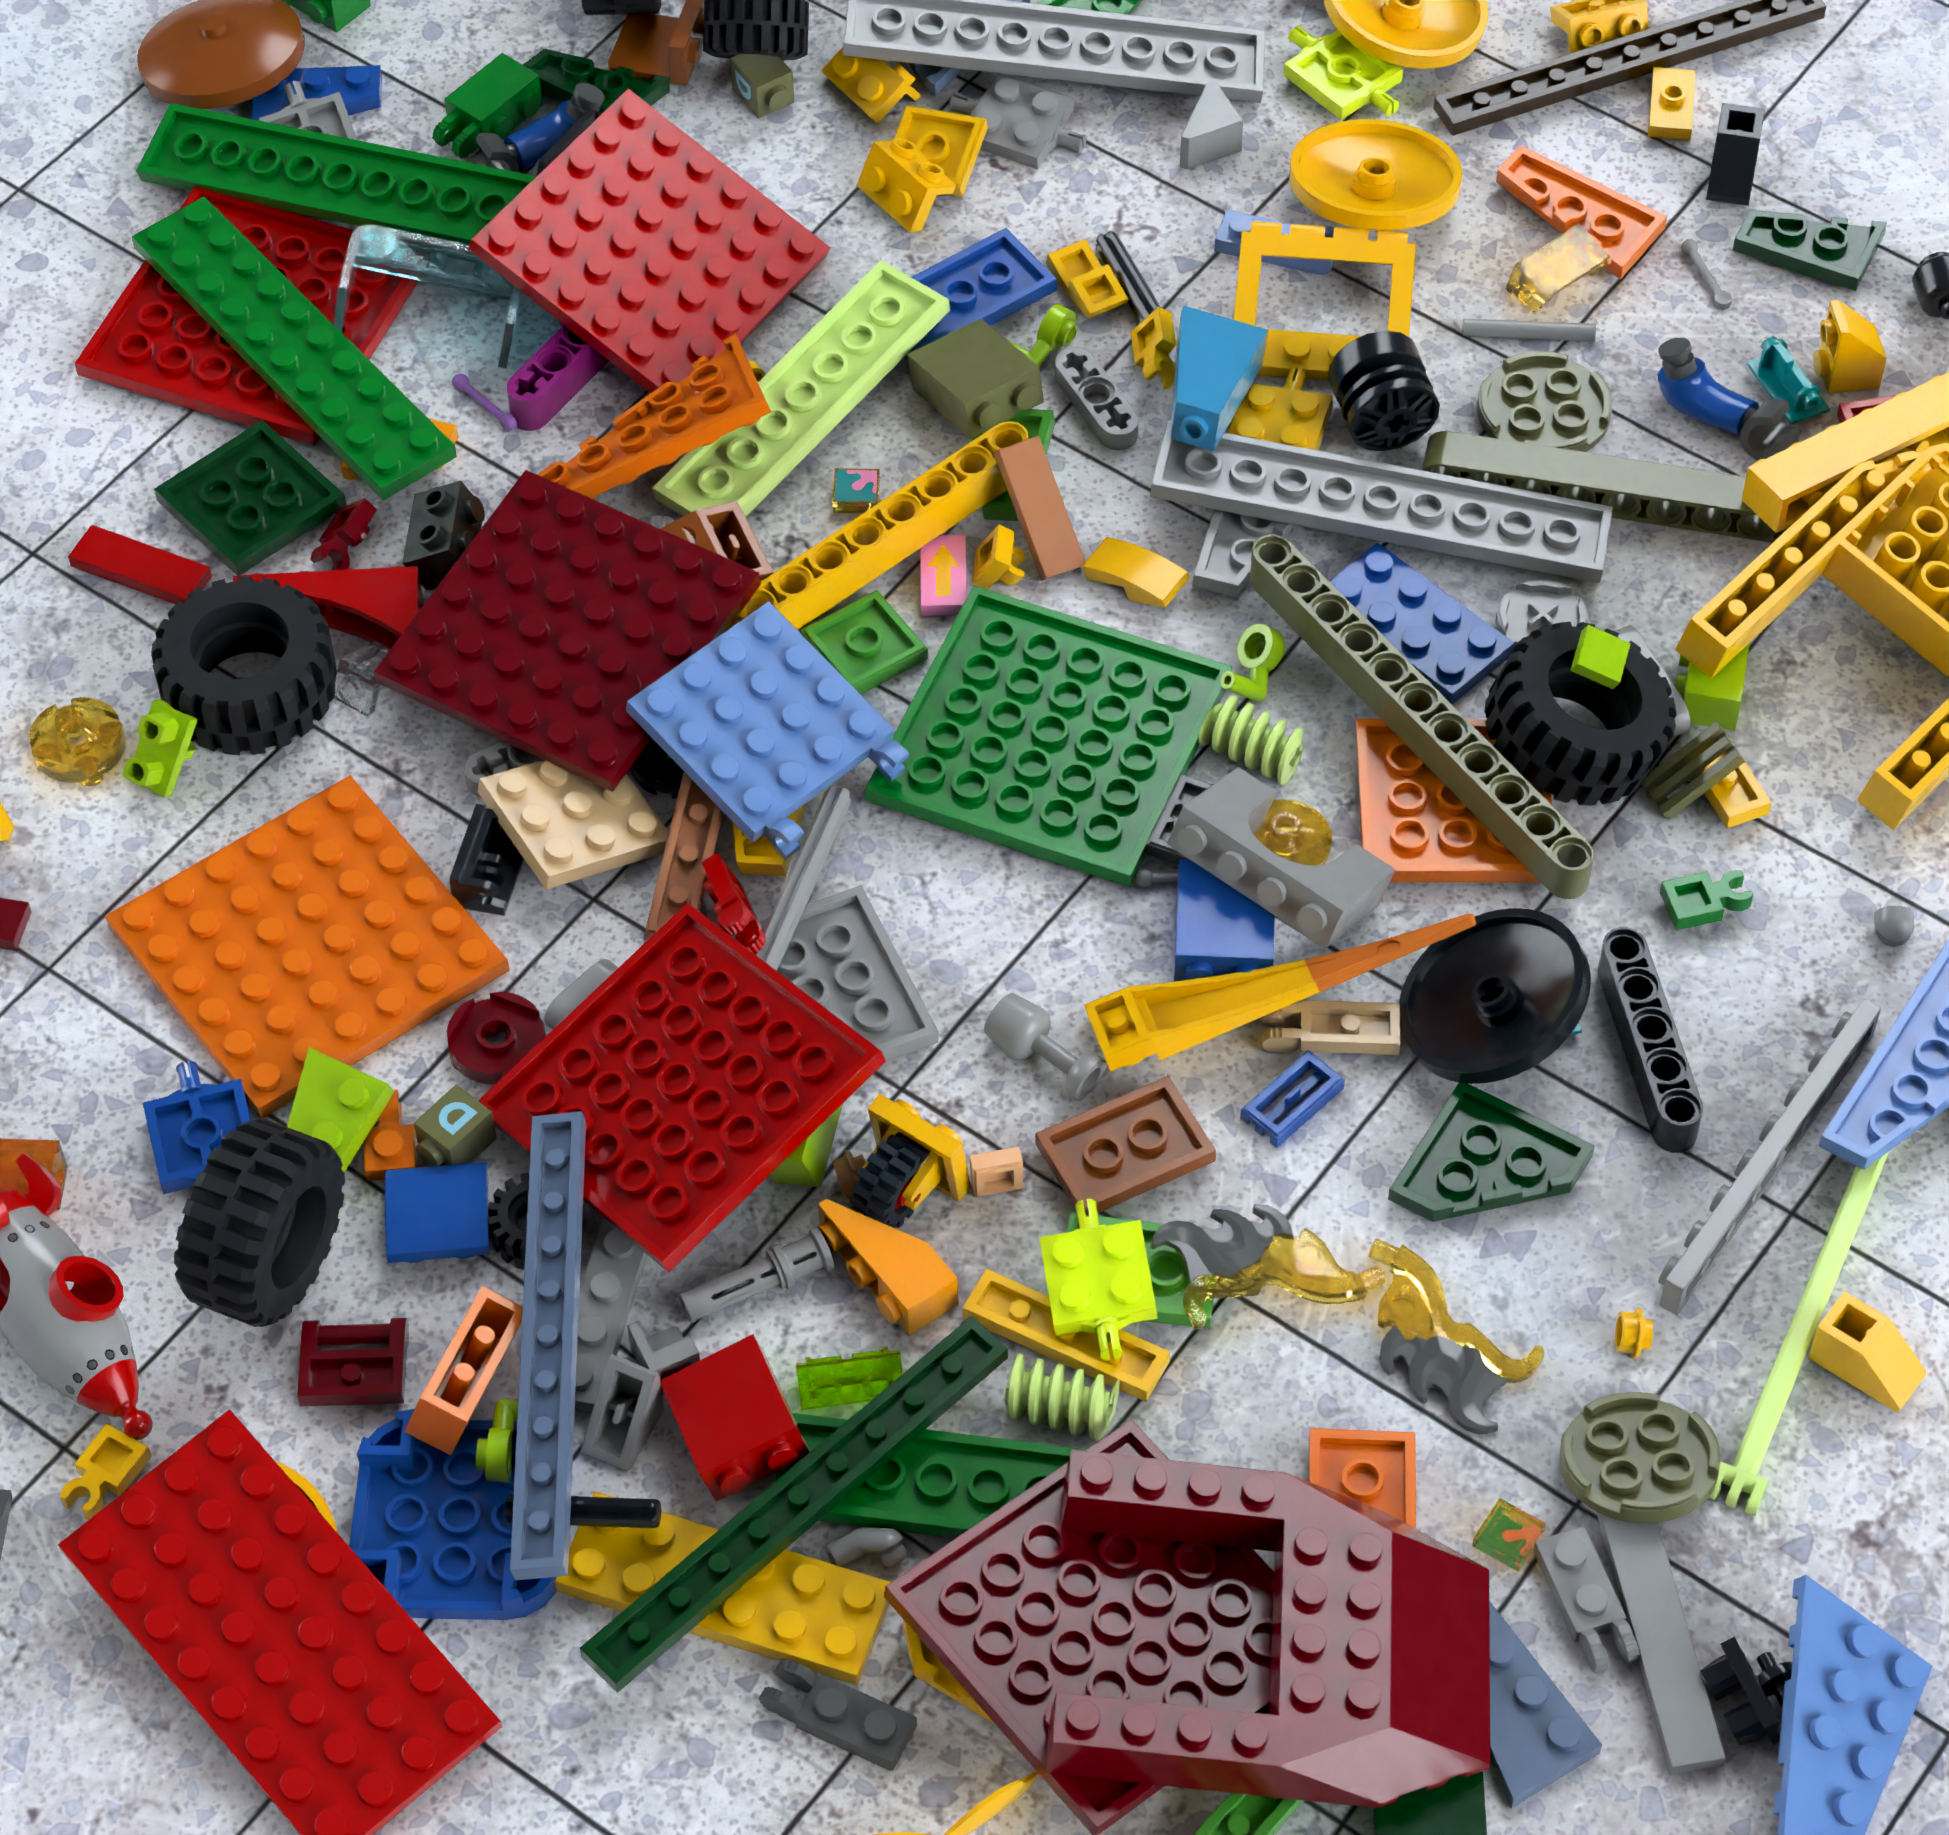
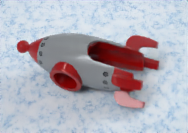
M23 1152L15 1162L29 1185L27 1195L18 1190L0 1193V1330L18 1356L47 1385L91 1410L104 1415L122 1418V1428L128 1437L136 1440L144 1439L152 1431L153 1421L148 1413L136 1408L139 1393L137 1363L128 1325L119 1308L124 1298L123 1285L119 1277L109 1266L95 1258L85 1256L72 1239L49 1217L60 1205L62 1199L60 1186L42 1164ZM65 1281L74 1282L73 1287L70 1291Z

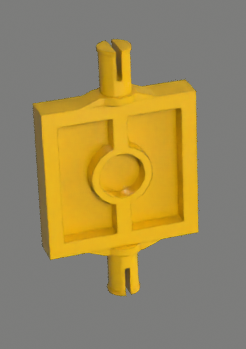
M1291 368L1284 387L1252 383L1234 415L1228 434L1319 450L1333 410V395L1302 391L1307 374L1299 368L1296 375V368Z

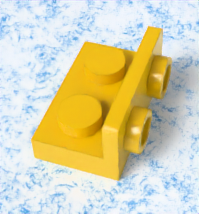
M1576 0L1550 6L1551 23L1568 34L1569 54L1649 29L1646 0Z

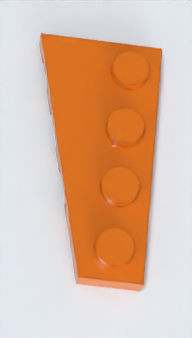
M1519 145L1497 170L1496 182L1620 280L1666 227V215L1522 145Z

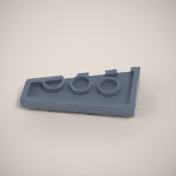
M1489 1601L1490 1761L1499 1772L1505 1786L1504 1793L1512 1809L1600 1754L1602 1744Z

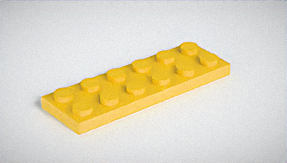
M594 1491V1494H593V1496H592V1497H610V1498H615V1497H612V1496H609V1495H606V1494H602V1493H599V1492H596V1491ZM661 1512V1521L657 1528L579 1526L569 1548L568 1576L556 1577L557 1592L618 1611H624L719 1529ZM784 1550L689 1631V1633L778 1661L789 1659L797 1664L800 1663L814 1672L858 1685L889 1607V1602L884 1598L885 1586L891 1582Z

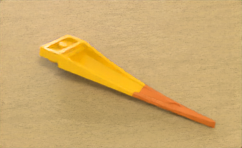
M1468 913L1362 946L1300 961L1254 969L1251 972H1237L1175 982L1129 986L1084 1004V1007L1111 1072L1121 1067L1133 1066L1154 1054H1157L1161 1061L1471 928L1477 923L1474 914Z

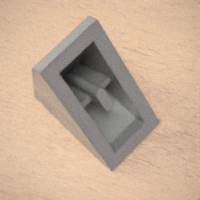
M1207 81L1181 136V168L1190 169L1242 151L1243 119L1215 81Z
M613 1354L608 1357L580 1453L626 1472L632 1468L664 1411L659 1373Z

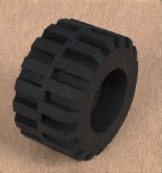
M704 0L703 51L711 56L727 59L738 54L778 56L783 61L800 59L808 55L809 3L805 0Z

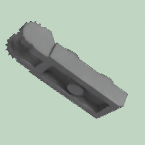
M789 1659L780 1660L774 1671L779 1679L808 1693V1696L802 1705L794 1696L768 1686L764 1688L758 1699L763 1704V1707L794 1722L796 1728L889 1771H893L917 1727V1717L821 1673L817 1676L812 1670L800 1663L797 1664Z

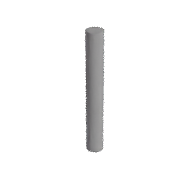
M1463 319L1462 336L1595 341L1596 324Z

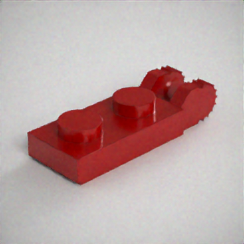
M718 853L713 854L701 863L709 879L703 883V886L715 903L713 909L718 915L717 921L726 933L731 936L735 934L734 939L754 954L758 953L765 946V942H767L763 928L742 884Z

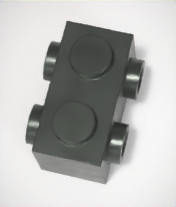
M461 480L414 494L402 564L405 567L418 566L420 582L426 591L438 587L481 530L482 522L485 518L482 502L468 490Z

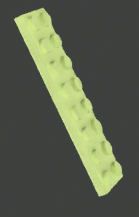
M880 260L758 382L771 413L761 417L753 425L740 427L721 436L711 445L700 446L686 453L652 487L654 499L681 516H685L698 509L738 501L745 517H747L950 311L949 299Z

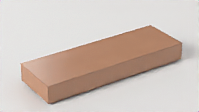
M1036 436L993 452L1041 581L1082 567L1085 559L1040 437Z

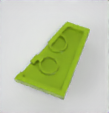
M309 1047L287 1127L329 1143L340 1157L343 1164L341 1169L345 1173L394 1094V1090L387 1083Z

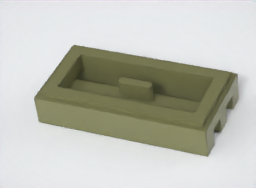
M1715 722L1652 770L1642 783L1651 792L1649 794L1652 799L1660 806L1658 808L1661 813L1670 820L1745 761L1723 727ZM1726 751L1727 755L1705 771L1707 765ZM1686 781H1692L1690 784H1688L1686 787L1680 790L1673 797H1671L1670 799L1667 798L1669 794H1671L1673 791L1679 788Z

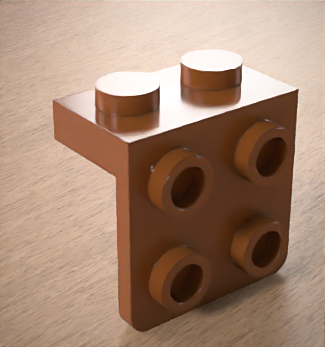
M686 0L679 18L657 14H628L609 58V71H616L621 66L633 69L634 77L653 80L655 75L670 78V83L687 86L694 67L699 63L702 54L704 0Z

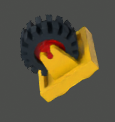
M879 1093L867 1108L876 1148L858 1174L861 1177L860 1180L853 1185L852 1191L855 1193L850 1197V1204H852L850 1209L893 1228H900L904 1224L905 1217L909 1219L914 1210L934 1188L960 1203L971 1188L962 1140L957 1133L943 1124H938L935 1127L923 1120L919 1112L909 1103L900 1099L893 1102Z

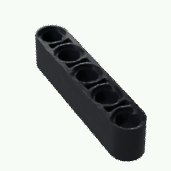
M1619 927L1605 935L1599 960L1598 977L1652 1137L1663 1150L1671 1153H1682L1689 1150L1696 1142L1703 1114L1702 1100L1647 942L1638 931L1628 927ZM1658 1078H1664V1079H1667V1080H1669V1081H1664V1080H1661V1079H1658ZM1672 1119H1678V1120H1681V1121H1683V1122H1677V1121H1674V1120H1672Z

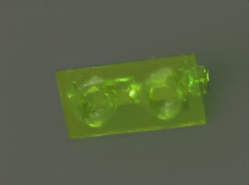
M885 1346L882 1347V1350L851 1354L852 1358L842 1359L841 1355L817 1359L805 1357V1363L795 1364L801 1410L871 1401L902 1375L900 1352L898 1350L888 1351V1347Z

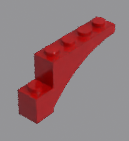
M418 566L314 572L300 571L275 574L256 573L233 576V582L238 581V577L251 576L253 581L262 582L263 577L277 580L282 588L288 584L301 591L303 598L306 596L315 602L320 609V614L325 617L329 628L362 638L387 651L392 648L423 607V594Z

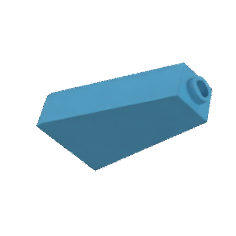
M1183 307L1176 343L1171 439L1207 450H1215L1262 367L1268 335L1267 329L1191 307Z

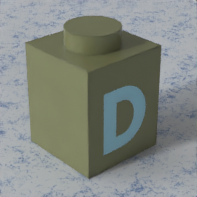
M738 54L730 58L732 89L758 119L794 103L793 72L780 57Z
M458 1085L451 1088L414 1122L418 1142L416 1149L422 1159L430 1166L471 1163L497 1139L492 1111Z

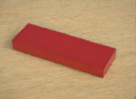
M94 525L89 527L68 556L70 565L73 568L177 604L179 601L184 604L188 601L187 595L199 587L203 590L212 578L210 567Z

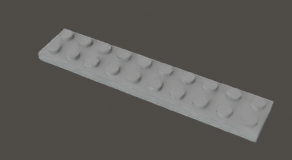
M848 0L843 55L1201 96L1207 81L1211 80L1217 82L1230 100L1261 103L1264 88L1265 30L1007 0Z
M1167 422L1151 484L1150 497L1596 583L1601 581L1613 510L1612 506L1228 433L1223 434L1215 450L1211 451L1171 439L1172 423Z

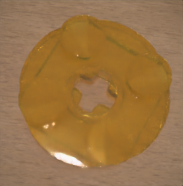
M88 697L71 699L72 705L63 706L57 709L56 704L46 708L35 719L29 732L32 756L37 769L46 776L61 782L79 783L87 787L100 783L104 779L105 773L112 770L121 760L126 748L125 731L116 711L109 704ZM81 735H86L87 741L80 745H70V742H68L69 739L77 740Z

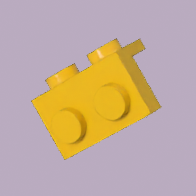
M844 46L821 70L877 124L906 93L915 102L921 97L910 86L916 79L898 62L891 68L886 63L887 60L844 56Z
M894 138L893 140L873 142L856 186L909 233L922 231L936 195L952 194L956 184L944 175V170L940 166L929 162L921 155L914 143L904 138Z

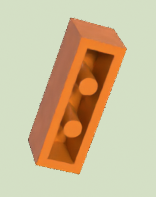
M481 1286L423 1391L404 1432L452 1455L522 1323L523 1306Z

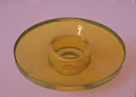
M1274 800L1261 829L1254 834L1273 853L1292 862L1304 865H1323L1332 847V833L1326 819L1311 806L1294 800Z

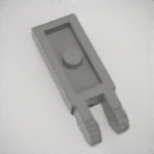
M1585 1526L1535 1541L1533 1550L1574 1643L1579 1642L1591 1670L1598 1673L1608 1668L1607 1653L1598 1636L1610 1632L1617 1650L1625 1663L1638 1660L1640 1654L1637 1642Z

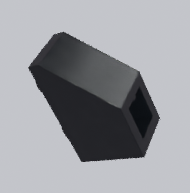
M1722 103L1706 200L1749 206L1765 109Z

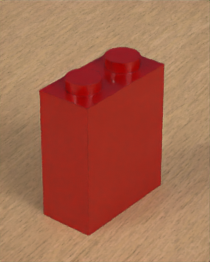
M754 1334L660 1380L661 1387L699 1475L716 1502L729 1495H735L744 1491L750 1484L776 1471L790 1468L796 1461L810 1453L773 1369Z

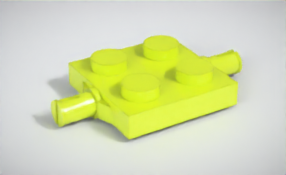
M1297 25L1296 28L1294 27L1290 31L1288 39L1300 47L1302 51L1284 63V76L1340 120L1368 104L1375 105L1388 117L1391 116V113L1395 114L1399 108V102L1388 95L1386 91L1402 82L1403 68L1364 52L1346 39L1339 30L1319 38H1314L1300 25Z
M1087 1199L1089 1216L1086 1217L1084 1202L1080 1200L1075 1204L1079 1229L1072 1232L1039 1237L1055 1336L1075 1332L1097 1333L1101 1359L1111 1360L1108 1342H1111L1115 1360L1123 1354L1118 1330L1134 1322L1158 1319L1141 1220L1108 1226L1099 1225L1096 1201Z

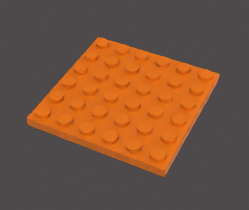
M351 775L105 915L110 930L229 1080L241 1079L246 1101L260 1119L267 1117L295 1099L309 1047L351 1066L510 971L508 959L458 900L452 896L446 886Z

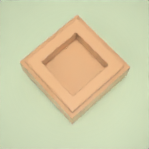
M1019 1146L970 1155V1184L974 1197L1023 1188V1159Z

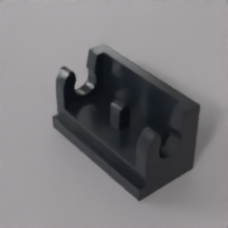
M476 804L449 878L451 894L464 909L505 916L524 858L499 824V818L494 811L487 809L485 805Z

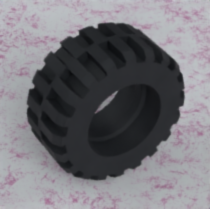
M251 576L238 577V581L229 583L222 579L212 582V587L203 591L199 587L187 595L188 601L184 604L179 601L168 612L169 620H162L155 633L156 640L152 644L153 670L160 698L175 710L198 719L191 741L197 739L199 746L215 751L217 747L223 748V752L229 755H240V751L251 750L252 755L266 753L265 748L277 745L278 749L291 744V738L297 734L303 737L314 728L313 720L320 721L328 711V702H331L335 697L337 689L336 678L338 676L329 627L325 617L320 614V609L315 602L306 596L303 598L302 592L288 584L282 588L279 581L264 577L262 582L253 581ZM261 652L281 658L270 669L248 678L226 679L209 674L224 660L243 653Z
M1571 622L1555 623L1551 628L1543 626L1531 631L1529 636L1523 637L1516 644L1489 690V696L1485 701L1484 710L1487 718L1485 724L1490 740L1496 739L1493 745L1494 748L1526 780L1532 783L1531 785L1540 794L1546 791L1554 795V800L1568 803L1573 799L1577 800L1578 805L1589 806L1596 805L1598 800H1600L1601 804L1619 801L1621 797L1629 796L1639 788L1674 735L1676 728L1674 719L1677 713L1674 698L1670 697L1672 694L1671 687L1666 677L1659 676V666L1652 657L1646 659L1640 653L1641 647L1631 640L1621 681L1614 689L1570 671L1581 631L1587 625L1595 627V624L1582 622L1578 623L1575 627L1572 626ZM1608 628L1604 630V632L1615 637L1619 635V633ZM1554 697L1571 700L1584 706L1600 719L1607 730L1593 728L1575 720L1559 706Z
M257 1119L236 1126V1131L228 1132L221 1139V1146L218 1149H213L207 1158L206 1167L203 1172H199L193 1184L195 1188L190 1199H187L182 1212L185 1215L182 1225L178 1226L176 1236L178 1249L174 1252V1264L178 1269L175 1272V1277L180 1289L190 1302L253 1327H263L277 1323L279 1319L286 1318L292 1312L294 1305L300 1304L306 1296L307 1288L310 1284H314L319 1275V1268L323 1259H326L328 1256L333 1233L337 1232L340 1221L338 1219L339 1210L343 1207L344 1193L342 1192V1186L345 1184V1173L341 1169L343 1164L340 1157L329 1143L267 1119Z

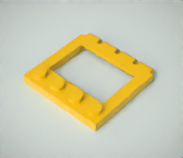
M1260 221L1251 222V232L1242 231L1234 320L1256 326L1262 256L1392 265L1387 331L1401 332L1409 337L1416 244L1407 243L1408 232L1378 230L1377 241L1368 240V229L1334 227L1333 238L1325 237V226L1291 224L1290 235L1281 234L1282 223ZM1267 329L1268 335L1263 364L1257 375L1287 378L1291 368H1296V375L1300 368L1306 372V379L1329 381V365L1335 355L1349 342L1361 336Z

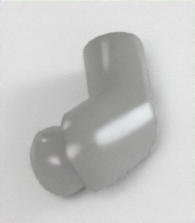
M861 1527L825 1546V1551L831 1564L840 1567L872 1553H877L880 1563L886 1567L903 1561L907 1556V1550L901 1543L904 1538L895 1529Z

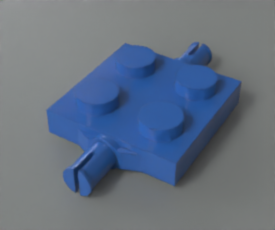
M188 1060L187 1065L190 1077H187L184 1062L176 1066L181 1089L167 1097L143 1102L163 1194L195 1187L193 1184L199 1172H203L207 1165V1158L213 1149H218L221 1146V1139L228 1132L236 1131V1126L251 1121L241 1079L217 1085L201 1084L197 1063Z

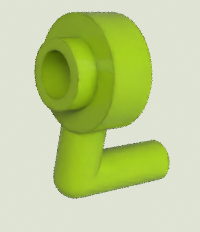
M1059 303L1053 305L1044 316L1037 332V341L1030 351L1010 340L1008 341L1040 368L1052 350L1057 351L1062 346L1067 347L1073 341L1078 330V324L1075 323L1076 314Z
M1261 623L1247 628L1239 640L1237 655L1240 663L1250 669V679L1232 671H1227L1221 678L1222 688L1255 702L1263 701L1267 696L1269 672L1279 664L1284 654L1285 642L1282 634L1278 630Z
M500 1399L495 1405L492 1428L489 1429L488 1438L478 1439L476 1469L485 1471L486 1481L509 1482L513 1457L514 1420H517L518 1399Z

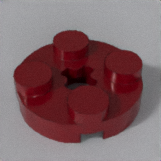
M509 992L489 993L490 999L475 1003L473 998L463 1003L454 1012L448 1023L446 1032L451 1064L460 1073L473 1081L484 1084H496L546 1037L544 1023L535 1005L526 998ZM500 1031L505 1032L506 1041L501 1044H489V1041L485 1038L487 1035L495 1037Z

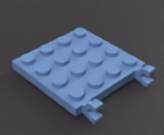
M769 601L629 699L626 706V712L752 842L764 835L784 860L800 849V844L797 840L804 834V831L798 824L786 817L868 757L876 764L879 771L889 782L904 772L905 767L902 762L909 757V752L898 742L892 740L895 729Z

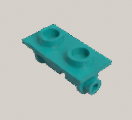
M1775 336L1764 340L1761 345L1763 349L1761 357L1748 361L1747 366L1771 399L1788 401L1790 409L1784 414V417L1789 424L1793 425L1830 412L1829 406L1820 395L1821 390L1817 385L1810 382L1787 351L1786 342L1783 339H1777Z

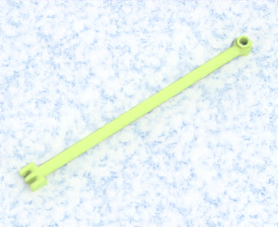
M1889 1152L1865 1170L1855 1166L1732 1466L1720 1461L1718 1481L1709 1499L1715 1501L1720 1493L1721 1485H1727L1731 1488L1724 1505L1735 1509L1741 1493L1745 1492L1750 1494L1745 1505V1513L1752 1516L1756 1515L1769 1481L1757 1476V1473Z

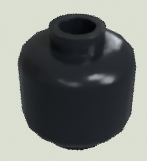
M1936 252L1928 255L1919 263L1912 277V283L1920 306L1927 315L1949 319V253Z

